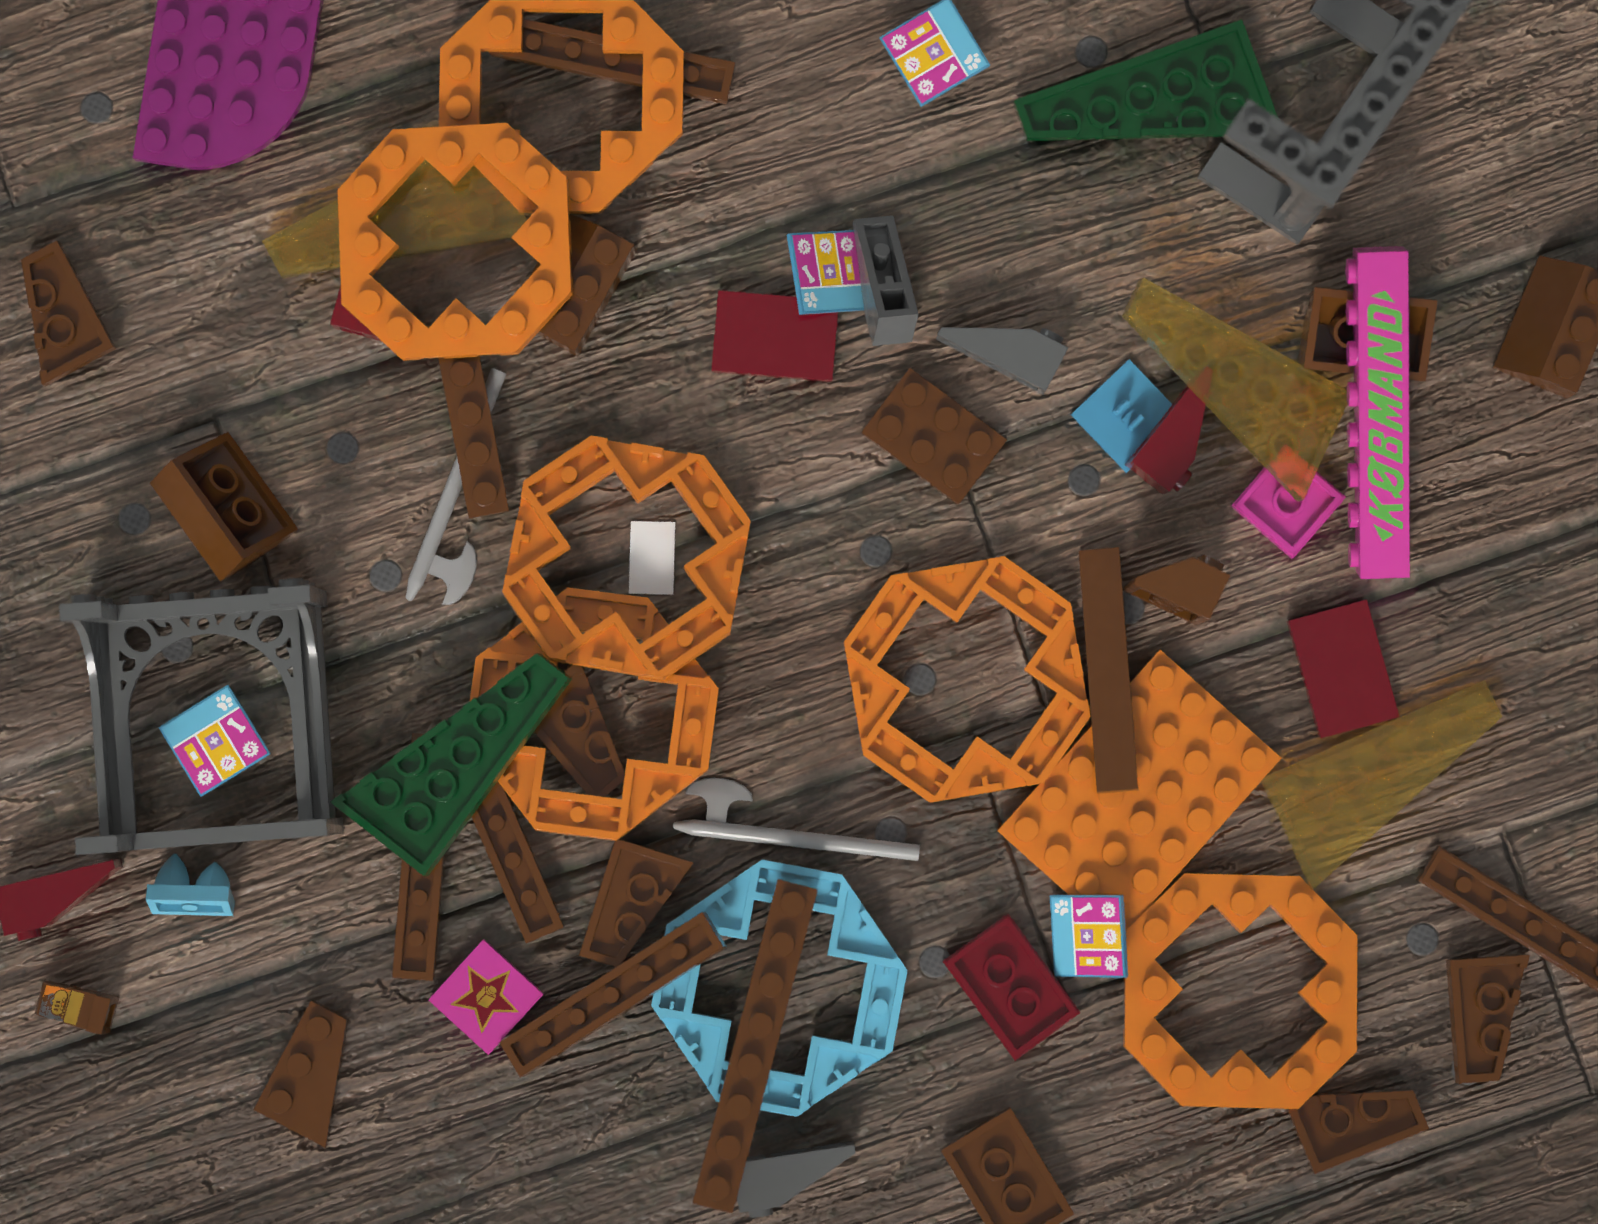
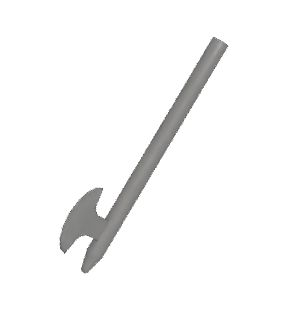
M491 368L485 383L490 412L493 410L506 377V373ZM457 457L408 578L406 599L408 601L413 600L419 592L427 574L441 578L446 583L448 591L442 605H451L459 601L473 582L477 568V555L473 545L468 541L465 544L463 553L457 559L449 560L435 555L463 486Z
M705 778L697 780L687 787L685 794L697 795L706 801V820L691 819L673 823L674 829L693 836L915 861L919 859L920 845L726 823L727 811L733 802L738 800L753 801L752 794L745 786L725 778Z

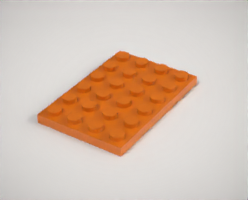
M1161 649L1154 654L1130 681L1139 791L1097 793L1091 725L1061 758L1046 781L1038 784L997 830L1066 894L1124 895L1126 929L1148 909L1282 759Z

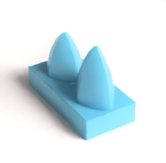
M173 854L160 868L154 884H147L146 901L152 914L234 916L235 900L230 889V882L223 868L216 862H213L200 874L195 885H190L188 872L183 861L177 854Z

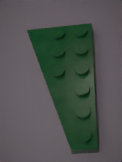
M1242 19L1013 101L1026 141L1224 137L1249 99L1278 118Z
M536 653L497 681V684L478 698L472 699L456 714L440 722L394 755V758L375 772L366 775L357 785L330 802L421 875L429 876L573 678L542 654Z

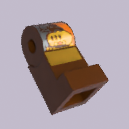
M43 981L35 1014L86 1029L85 1031L103 1035L111 1031L120 997L58 982Z

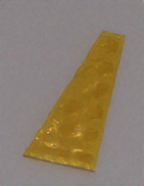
M426 160L418 166L370 219L400 246L389 259L511 238L527 221L524 213H519L474 166L454 186ZM338 200L262 240L282 278L340 268Z
M1145 278L1140 279L1122 317L1297 502L1304 500L1346 409L1347 390L1314 371L1303 368L1296 361Z
M1485 680L1265 776L1261 783L1312 891L1502 718Z

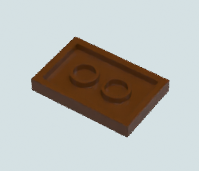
M911 368L907 370L861 432L862 435L958 506L1007 441L1006 438Z
M1008 1107L940 1149L984 1224H1059L1074 1215V1212L1011 1107Z

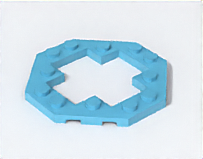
M762 859L668 923L664 936L701 912H706L720 935L747 940L754 900L772 903L778 879L818 889L812 911L834 915L827 955L865 962L867 965L852 1042L812 1035L805 1075L775 1069L770 1070L760 1110L798 1117L815 1103L833 1093L863 1070L893 1051L908 970L842 874ZM700 964L654 993L651 1006L674 1037L675 1042L692 1067L695 1068L716 1102H719L730 1062L724 1059L732 1020L692 1012Z

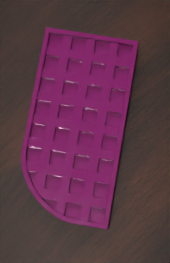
M158 0L133 159L139 162L193 170H209L225 167L247 159L277 139L298 114L310 87L323 0Z

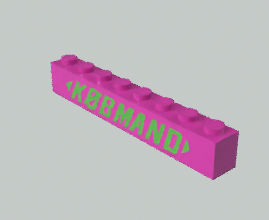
M1403 246L1353 248V259H1346L1347 284H1353V300H1347L1346 320L1347 325H1353L1354 341H1347L1346 346L1347 365L1354 366V382H1347L1348 407L1354 406V422L1347 424L1348 447H1354L1355 462L1348 463L1347 468L1348 486L1355 487V503H1348L1349 528L1355 527V543L1348 544L1349 567H1355V571L1360 579L1410 578L1408 250Z

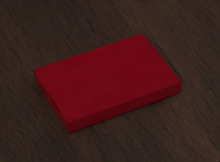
M718 290L711 371L715 373L832 382L838 312L799 315L797 297Z
M1367 599L1287 621L1319 739L1400 717Z
M1008 913L942 961L1015 1061L1081 1013Z

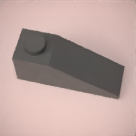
M892 215L854 219L853 228L864 313L872 346L912 342L918 319V310L894 217Z
M941 327L936 340L1042 395L1046 392L1068 350V347L1061 344L1063 341L1061 336L1045 328H1042L1039 333L1033 329Z
M854 1141L747 1157L737 1195L739 1212H749L750 1218L774 1214V1207L782 1206L855 1154Z

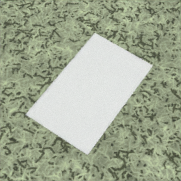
M631 521L629 594L673 595L675 522Z

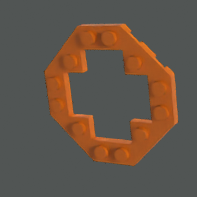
M489 0L440 47L439 127L481 124L482 52H523V12L603 13V53L643 54L642 131H601L600 171H561L569 179V214H601L628 185H631L653 164L657 157L683 135L684 51L634 0ZM483 156L473 165L519 213H534L537 210L538 206Z
M508 123L392 129L338 189L341 304L403 361L498 354L501 356L518 355L573 295L571 222L569 219L568 199L569 179ZM483 156L538 206L537 210L511 238L541 265L486 325L455 298L428 328L372 277L400 246L370 219L424 160L429 162L455 186Z
M591 435L524 480L502 592L550 661L665 680L731 634L751 520L704 455L666 451L661 447L632 442L631 444L608 440V438ZM613 472L617 474L637 504L669 482H672L715 543V545L684 565V570L705 600L641 644L638 643L617 612L582 634L538 572L570 550V545L549 515Z
M1005 556L891 575L844 641L863 756L929 803L1044 783L1091 717L1071 603ZM981 590L1046 636L1023 670L1056 694L1010 759L976 736L954 769H952L887 723L910 688L877 665L923 600L957 623Z
M568 587L556 596L580 632L588 631L615 612L619 614L635 639H641L643 642L669 625L647 597ZM523 622L492 647L487 648L476 657L470 701L478 698L496 685L497 681L517 668V664L521 665L536 653L546 657ZM696 659L665 680L638 676V680L678 685L668 764L627 759L622 799L541 789L546 748L522 747L498 782L535 831L617 841L708 771L719 688ZM551 661L553 664H555V665L558 667V662H556V661Z
M1184 873L1126 929L1128 977L1124 978L1123 1047L1180 1106L1299 1109L1357 1052V934L1300 876ZM1211 905L1239 933H1242L1270 906L1326 964L1297 992L1325 1023L1269 1078L1241 1049H1238L1210 1077L1154 1018L1183 990L1155 959Z

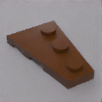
M56 240L21 259L28 305L31 308L35 332L33 334L35 348L38 350L41 371H39L41 384L46 387L117 349L59 241Z
M572 664L564 672L573 679L534 732L587 795L607 797L624 782L625 772L583 667Z
M622 839L615 841L579 956L610 966H619L694 862Z
M1530 954L1446 960L1456 1083L1500 1081L1511 1036L1510 1026L1515 1005L1519 1003L1521 994L1519 988L1524 968L1527 969Z
M311 1000L253 1110L326 1148L328 1146L332 1111L334 1110L335 1093L349 1018L315 1000Z
M1413 1090L1311 1096L1299 1109H1287L1314 1175L1429 1129Z

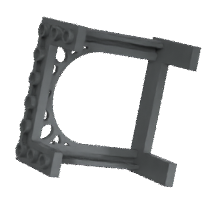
M1317 0L1309 12L1311 15L1376 58L1317 144L1250 99L1240 111L1223 138L1283 177L1289 184L1288 187L1222 142L1197 179L1298 245L1323 207L1326 206L1331 209L1472 0H1401L1413 8V11L1404 23L1370 0Z
M290 578L278 580L279 587H250L251 595L235 596L234 589L210 590V598L194 599V592L170 593L169 601L154 602L153 595L129 597V604L115 605L113 604V598L96 596V594L71 596V603L59 604L60 621L73 623L77 629L88 669L100 836L75 838L76 855L344 834L343 817L336 818L335 806L330 802L335 797L321 608L328 607L327 591L316 588L315 583H310L309 580H304V578ZM253 613H258L253 618L248 630H239L236 627V620L241 617V621H246L251 618ZM225 615L222 621L218 624V619L216 616ZM270 616H279L283 621L280 635L271 642L261 641L258 631L262 622ZM191 618L189 626L182 619ZM202 618H206L209 621V627L205 630L199 628V621ZM148 621H154L161 627H167V622L172 625L171 634L159 636L156 628ZM130 627H140L149 634L151 646L147 651H136L128 644L126 632ZM204 634L227 635L254 646L277 668L289 695L299 821L137 833L130 706L135 686L142 672L153 658L165 648L192 636ZM291 638V648L286 647L290 658L282 659L277 655V649L285 645ZM120 652L131 659H135V667L132 670L124 672L126 660H121ZM292 667H293V677L291 676V674H290V672H289V670H288V669H290V668H292ZM123 680L126 681V685H125V687H124V690H123V685H122V681H123Z

